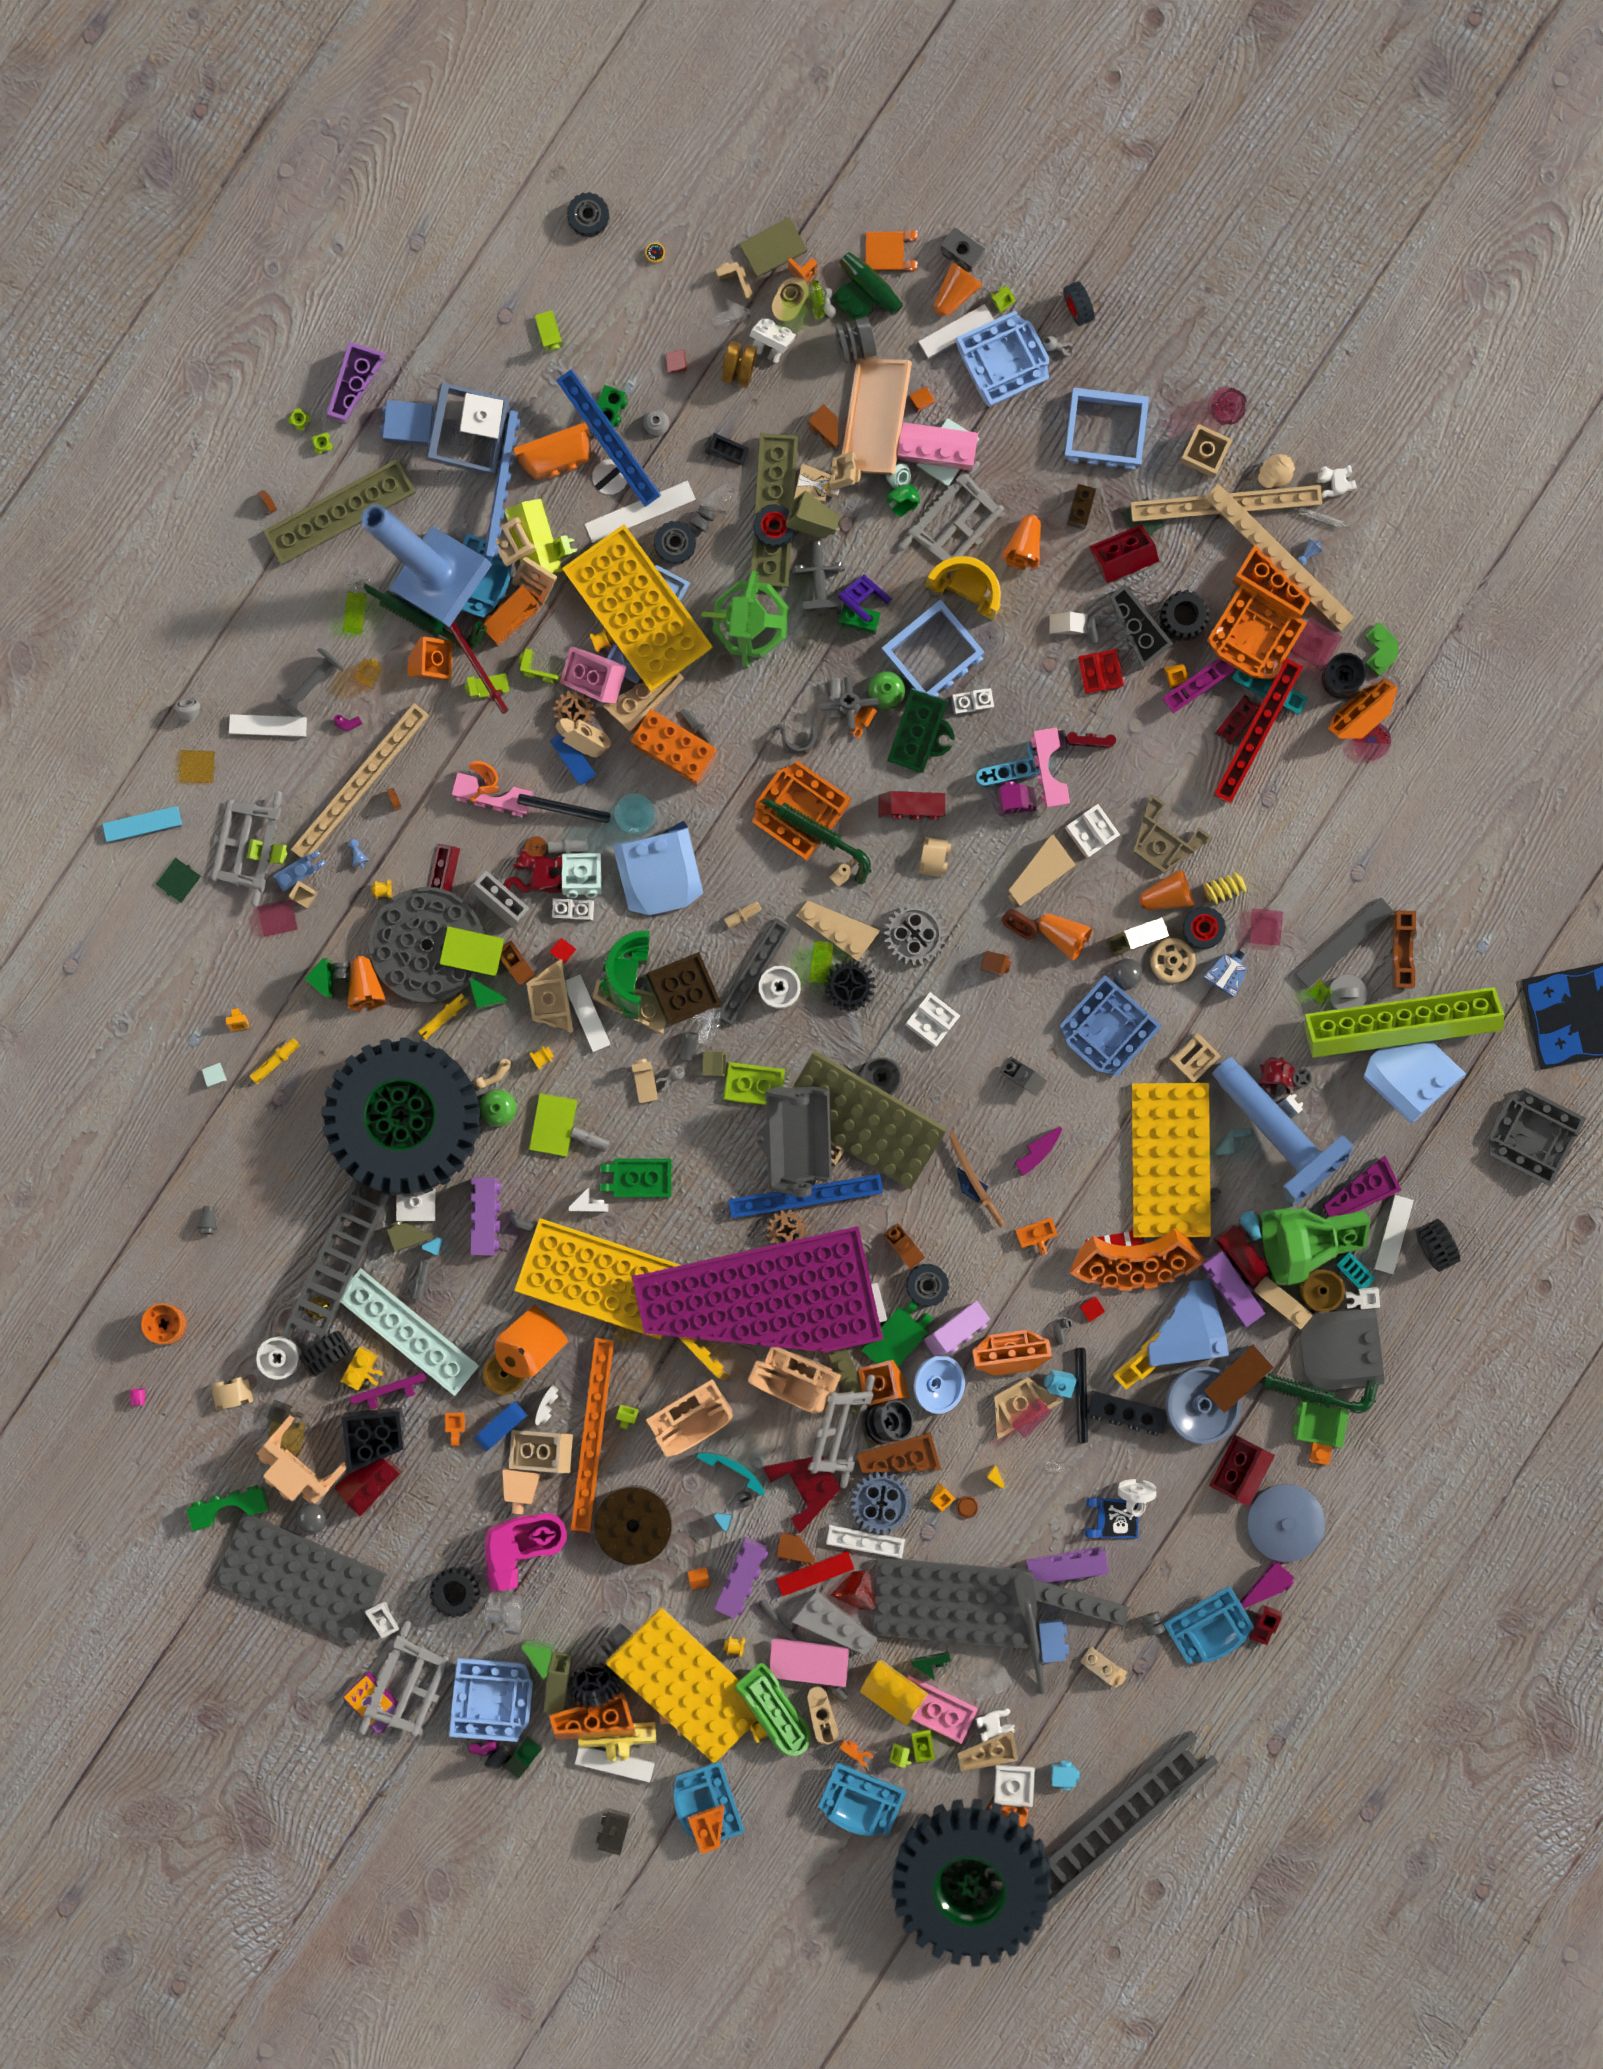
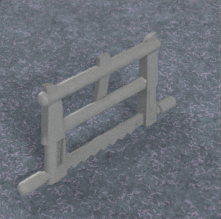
M974 461L973 471H963L956 479L955 484L948 486V490L943 492L944 495L938 497L939 501L934 502V506L929 507V511L924 513V517L919 518L920 522L908 531V536L898 545L899 550H904L912 542V539H915L928 549L927 552L944 561L951 557L963 556L974 543L978 546L983 541L980 536L997 517H1003L1006 513L1003 512L1004 507L1002 505L997 506L985 493L984 489L981 490L969 477L979 468L980 463L978 461ZM963 487L975 499L935 542L923 529ZM982 504L991 514L974 532L964 521ZM960 528L969 538L953 556H950L942 546Z
M281 791L275 792L273 807L256 806V803L252 805L235 803L233 799H229L227 802L223 801V807L226 810L220 836L215 835L214 843H218L213 870L209 871L207 877H211L213 882L219 879L233 883L237 887L243 885L255 889L251 901L252 907L259 905L260 892H263L265 889L266 880H264V876L268 873L266 867L269 866L268 860L271 859V846L274 845V832L277 831L276 821H279L281 808H279L282 799ZM233 812L246 814L240 840L227 838ZM253 816L269 819L256 877L241 875ZM226 845L238 847L233 873L220 871Z
M873 1375L867 1377L864 1388L865 1392L854 1393L851 1391L837 1394L833 1391L827 1395V1407L821 1429H817L816 1436L818 1441L813 1462L810 1463L808 1470L814 1474L817 1471L844 1472L840 1481V1487L843 1489L848 1485L849 1473L854 1471L855 1461L853 1459L857 1454L856 1448H858V1441H860L859 1435L862 1434V1417L867 1410V1405L871 1404L873 1398L872 1388L875 1381ZM835 1404H843L837 1428H829ZM850 1404H860L847 1458L836 1460ZM835 1435L829 1460H821L826 1437Z
M408 1620L404 1622L399 1633L400 1636L397 1635L392 1653H388L389 1659L385 1660L386 1666L382 1667L383 1673L380 1674V1680L377 1681V1687L374 1688L375 1694H371L372 1701L363 1715L365 1719H363L359 1728L360 1735H364L367 1732L370 1720L373 1719L389 1724L388 1727H397L410 1731L412 1737H416L418 1734L422 1736L423 1730L421 1726L432 1701L437 1703L439 1695H436L435 1692L445 1668H448L452 1662L449 1661L447 1655L440 1657L426 1650L423 1645L419 1647L406 1640L405 1636L407 1637L411 1627V1622ZM401 1651L416 1656L417 1660L396 1710L392 1715L377 1709L399 1654ZM425 1660L438 1665L428 1691L414 1686ZM411 1692L425 1698L415 1723L401 1718Z

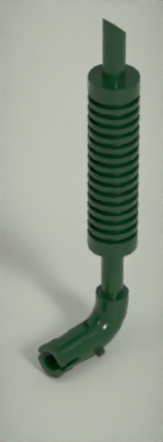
M364 584L365 591L379 599L381 607H386L387 610L389 609L390 612L392 611L395 615H399L402 619L406 618V621H409V623L416 627L419 626L420 629L422 628L423 631L429 632L435 638H438L440 635L462 649L454 635L444 629L445 625L422 612L419 608L412 607V604L405 600L402 601V598L399 599L398 596L396 597L395 594L388 590L383 594L370 585ZM481 622L475 623L471 635L467 639L464 638L471 650L482 644L481 639L487 627L484 624L482 629H480Z
M764 798L760 801L762 804L778 812L776 816L778 819H783L784 822L790 826L793 825L799 831L803 830V833H806V835L813 839L816 838V841L819 840L823 845L826 844L833 851L838 847L853 856V859L858 862L859 866L854 880L857 883L860 878L858 884L866 882V878L872 870L870 859L865 852L859 848L856 850L841 841L842 835L836 834L832 829L829 830L823 824L819 825V822H816V820L809 816L806 817V814L803 815L802 812L796 808L793 809L787 803H783L781 806L769 798Z
M1268 1373L1267 1377L1264 1376L1259 1381V1383L1265 1384L1264 1389H1271L1272 1392L1273 1390L1276 1393L1279 1391V1394L1283 1393L1282 1395L1286 1393V1396L1298 1397L1297 1399L1301 1398L1302 1401L1305 1399V1402L1309 1400V1403L1312 1401V1404L1324 1405L1325 1408H1330L1332 1404L1359 1414L1368 1411L1373 1403H1376L1375 1396L1379 1386L1378 1382H1374L1371 1389L1373 1381L1367 1380L1364 1396H1361L1360 1402H1349L1333 1397L1334 1392L1328 1390L1326 1392L1325 1389L1322 1391L1323 1389L1319 1390V1387L1315 1389V1386L1312 1388L1311 1385L1300 1384L1299 1381L1298 1383L1295 1380L1292 1382L1293 1380L1289 1381V1378L1285 1380V1377L1282 1379V1376L1277 1377L1278 1375L1274 1376L1272 1373Z

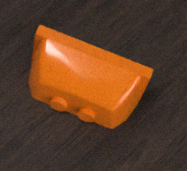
M584 422L514 447V451L519 464L527 475L534 480L546 477L550 479L559 476V473L562 471L571 472L576 470L577 466L589 462L592 451L591 437L587 424Z

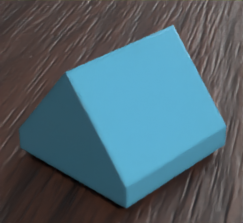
M440 1237L422 1245V1248L430 1253L439 1255L442 1239Z
M716 1512L714 1514L715 1520L723 1531H727L731 1513Z

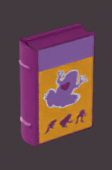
M370 1671L343 1696L345 1701L363 1719H365L363 1715L372 1701L371 1694H375L374 1688L377 1687L378 1681ZM385 1688L377 1709L393 1715L399 1700H396ZM373 1719L370 1720L369 1724L378 1735L389 1725Z

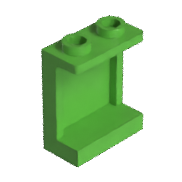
M1300 1401V1405L1297 1404L1295 1416H1298L1297 1424H1293L1292 1435H1294L1295 1440L1343 1448L1349 1410L1333 1406L1325 1408L1324 1405L1320 1406V1404L1316 1405V1403Z

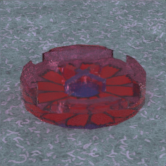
M1379 723L1362 739H1353V748L1363 759H1379L1386 755L1390 749L1391 735L1388 729Z

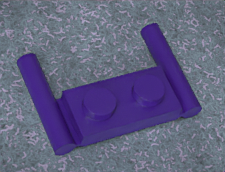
M865 574L838 596L843 603L866 623L871 619V616L858 605L868 598L872 592L887 605L892 601V598Z

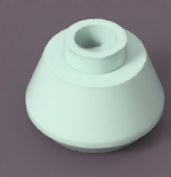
M902 463L896 464L894 475L886 474L887 481L895 489L900 485L908 484L911 478L909 467Z

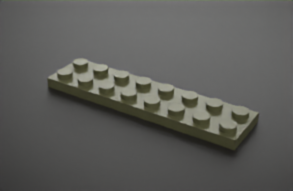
M760 433L755 518L756 514L763 507L765 508L770 504H778L786 509H791L795 495L797 435ZM772 523L769 526L771 530H777L780 527L777 523ZM755 534L753 535L751 572H759L758 583H768L773 587L788 588L791 542L783 548L770 549L767 546L761 545Z
M395 459L263 532L281 565H284L362 523V515L368 507L380 505L384 509H388L414 495L416 492L398 459Z

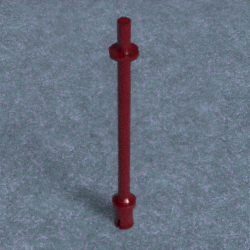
M453 621L449 629L490 693L487 697L488 701H494L501 713L505 714L508 712V708L501 698L503 691L495 689Z

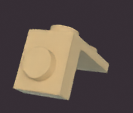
M738 262L732 264L724 263L718 266V269H716L718 281L737 275L746 302H750V296L753 294L750 285H746L743 279L746 277L743 266L739 267Z
M647 1059L635 1060L636 1064L632 1065L639 1102L644 1103L658 1100L652 1062H647Z
M1093 1647L1088 1649L1080 1661L1105 1682L1116 1688L1126 1678V1670L1114 1664Z

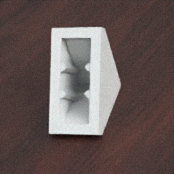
M1064 612L1049 615V634H1088V615Z

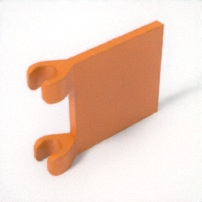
M917 231L866 232V263L873 270L916 271L917 262L915 260L904 261V240L917 241Z

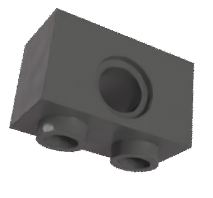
M955 227L941 245L942 255L949 260H955L957 265L965 271L969 270L972 272L985 254V248ZM964 248L966 249L967 253L964 255H960L957 252V249Z

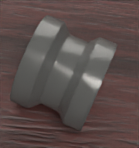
M350 963L331 964V969H333L331 979H349L348 968Z
M1301 1068L1294 1071L1292 1082L1295 1087L1303 1088L1311 1083L1312 1075L1307 1069Z

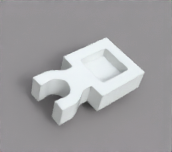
M1378 1287L1358 1289L1359 1294L1345 1293L1346 1298H1353L1351 1303H1346L1347 1309L1354 1308L1357 1305H1360V1309L1380 1307Z

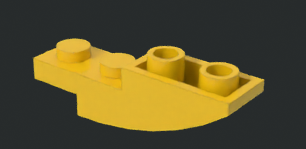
M1159 1332L1143 1344L1141 1350L1113 1373L1116 1380L1126 1390L1138 1379H1144L1157 1367L1149 1365L1147 1346L1151 1341H1156L1160 1334Z

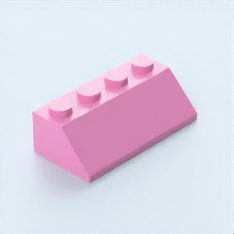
M903 422L897 460L973 471L978 433Z

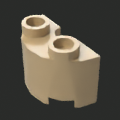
M853 451L833 457L832 475L829 480L831 490L834 491L859 482L860 469L856 470L854 460L857 457Z
M925 836L918 874L941 878L942 873L946 874L948 863L944 862L945 855H949L951 844L948 843V840Z
M242 1377L231 1379L230 1384L224 1385L223 1381L212 1384L211 1391L216 1410L253 1402L248 1379L243 1380Z

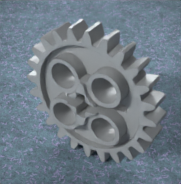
M915 903L914 908L907 904V910L899 907L901 913L894 911L895 918H888L891 924H885L889 931L884 932V935L889 936V938L884 940V942L891 944L887 949H894L892 956L898 954V961L905 958V964L912 960L914 966L916 960H919V963L922 965L924 958L930 962L929 956L932 955L936 958L937 955L934 951L941 952L942 950L938 945L945 944L944 941L940 940L942 937H946V934L941 933L945 926H939L943 920H936L938 913L932 915L931 907L926 911L925 904L922 905L921 909L918 908L917 903ZM912 916L920 918L921 923L918 926H913L910 923ZM904 921L913 931H919L918 936L927 944V947H924L916 937L913 939L910 937L912 933L903 925ZM898 929L906 931L907 936L904 939H899L896 936ZM925 930H931L934 933V937L931 940H926L923 937ZM917 943L920 946L919 952L912 953L909 950V945Z

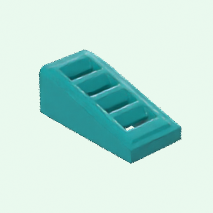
M1346 1252L1335 1264L1358 1289L1367 1288L1375 1279L1350 1252ZM1351 1260L1352 1263L1345 1269L1343 1266ZM1354 1265L1358 1266L1351 1274L1348 1272ZM1362 1270L1363 1273L1355 1279L1354 1276ZM1367 1275L1369 1278L1361 1285L1359 1281Z

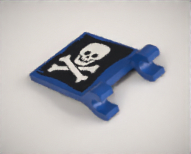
M1086 1497V1505L1098 1506L1097 1529L1085 1528V1536L1089 1538H1138L1139 1516L1136 1517L1127 1511V1501L1124 1499ZM1139 1503L1135 1504L1133 1511L1138 1508Z

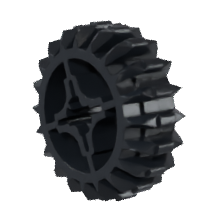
M850 959L849 965L846 966V962L843 960V967L840 968L839 964L836 963V971L832 968L829 969L833 976L826 975L825 977L831 980L824 983V986H830V989L825 990V993H832L828 997L829 1001L833 998L836 999L833 1006H836L838 1002L841 1003L840 1010H843L844 1005H847V1011H850L851 1005H854V1009L857 1011V1004L860 1003L861 1007L864 1008L863 1000L865 999L868 1003L871 1001L867 995L874 996L875 993L869 990L870 988H876V985H870V982L875 981V977L868 978L872 971L869 970L865 973L864 970L867 968V965H864L862 969L859 968L860 961H857L856 966H853V960ZM848 970L845 981L834 982L839 973ZM854 970L864 977L866 983L854 980ZM851 976L852 984L859 986H856L855 988L852 987L853 990H851L849 995L848 987H845L843 985L845 984V982L848 983L847 981ZM834 988H841L846 991V1001L836 994ZM866 989L862 997L852 1001V995L855 990Z
M594 1662L593 1665L589 1666L587 1664L585 1668L580 1667V1671L574 1672V1676L570 1677V1682L568 1683V1692L574 1704H578L579 1707L584 1706L586 1709L589 1707L595 1709L596 1706H600L602 1708L603 1704H609V1700H615V1696L619 1694V1689H621L620 1678L607 1664L604 1665L601 1662L597 1665Z

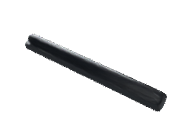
M519 794L517 798V803L520 805L604 823L610 821L611 814L604 811L525 794Z
M1078 1347L1075 1349L1078 1443H1088L1086 1349Z

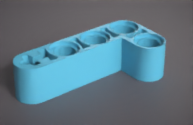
M1031 741L1027 745L1029 758L980 769L975 777L976 783L980 787H990L1040 774L1034 764L1036 751L1032 750ZM1024 765L1027 768V772L1019 774L1017 766ZM1005 769L1008 772V777L1000 778L998 771ZM992 771H994L996 781H993V777L988 778L987 782H984L982 779L980 780L983 773H985V776H991Z

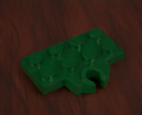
M911 688L887 759L888 762L923 773L929 755L935 757L942 756L952 748V745H943L939 741L942 735H947L951 740L955 739L952 726L949 722L942 719L948 700Z

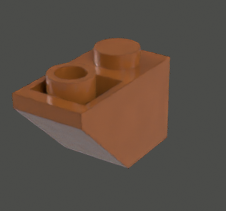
M823 404L808 420V429L815 436L817 434L821 436L825 446L836 450L838 448L837 416Z
M986 951L980 970L1002 977L1004 973L1007 974L1009 972L1011 961L1008 960L1010 956Z
M896 1224L883 1235L909 1269H912L925 1258L899 1224Z
M780 1533L777 1557H780V1561L791 1562V1560H797L799 1564L810 1566V1563L815 1564L814 1555L800 1535Z

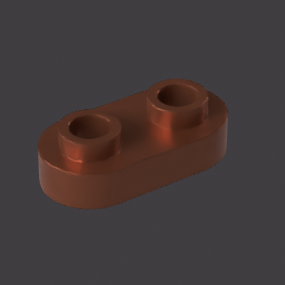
M1009 909L1002 917L1004 926L1024 939H1034L1039 931L1038 925L1033 920L1017 910Z

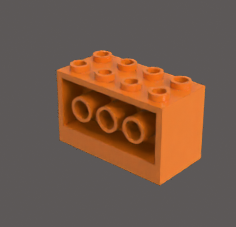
M651 708L630 741L633 748L697 787L717 756V749Z

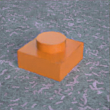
M1312 1442L1309 1461L1329 1465L1332 1446Z

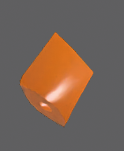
M533 1305L496 1339L495 1356L500 1367L505 1372L519 1378H531L568 1343V1340L557 1323L548 1314ZM522 1348L525 1353L520 1354L518 1349ZM507 1356L515 1360L514 1367L506 1364L505 1358Z

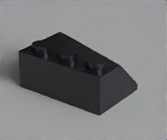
M402 1407L345 1412L343 1414L342 1426L348 1474L404 1450Z

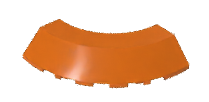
M1175 1228L1153 1242L1136 1246L1110 1244L1093 1235L1080 1247L1070 1269V1274L1086 1283H1094L1105 1289L1110 1287L1117 1288L1118 1291H1132V1289L1144 1288L1146 1290L1156 1288L1158 1284L1168 1281L1170 1283L1174 1282L1175 1278L1183 1274L1187 1275L1205 1262V1259L1191 1241Z

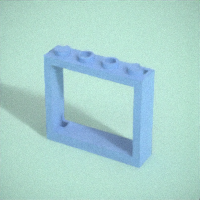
M1073 387L1064 459L1073 463L1083 461L1092 466H1097L1099 463L1106 464V467L1117 468V466H1124L1126 470L1140 468L1149 397ZM1078 400L1141 408L1136 457L1131 458L1072 450Z
M941 599L881 649L913 689L926 693L892 651L942 611L973 648L975 653L927 692L937 697L939 696V691L943 688L947 690L954 684L953 680L957 676L962 678L969 672L968 667L972 664L974 666L979 664L983 660L982 656L984 655L983 649Z

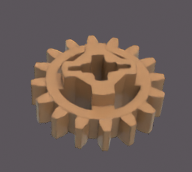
M575 690L574 694L571 695L567 691L566 697L561 694L562 700L555 701L558 707H553V710L558 712L554 715L555 719L559 718L561 720L563 714L567 715L569 720L576 722L581 717H585L582 720L585 723L587 721L593 722L590 715H595V712L590 709L594 708V704H588L591 698L585 699V694L581 693V695H578V691ZM571 700V703H569L567 706H563L565 702ZM579 700L586 705L587 709L580 707ZM576 706L579 712H576L573 718L569 710H573V707Z
M790 1209L787 1214L781 1210L780 1216L775 1213L774 1217L776 1219H769L772 1225L766 1227L771 1230V1233L767 1234V1237L772 1236L773 1238L770 1243H783L776 1238L777 1236L786 1238L787 1242L793 1241L792 1236L799 1230L800 1234L797 1239H802L803 1234H808L807 1231L803 1230L807 1226V1224H802L804 1217L798 1218V1212L792 1215ZM787 1217L795 1219L798 1224H791L788 1222ZM781 1219L782 1224L780 1228L774 1230L775 1224ZM784 1225L792 1228L796 1227V1229L790 1231L789 1236L786 1233H778L784 1229Z

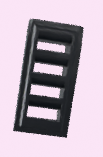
M713 433L705 452L742 466L749 448ZM718 441V446L714 449L715 442ZM723 444H726L724 452H721ZM730 447H734L731 456L728 455ZM740 449L741 452L737 459L735 458V455L737 453V450Z
M499 1746L488 1756L484 1765L487 1768L498 1769L511 1758V1755L503 1746Z

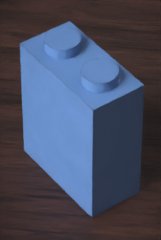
M387 400L386 406H383L382 416L385 417V422L381 424L380 435L383 436L385 442L427 446L434 414L433 405Z

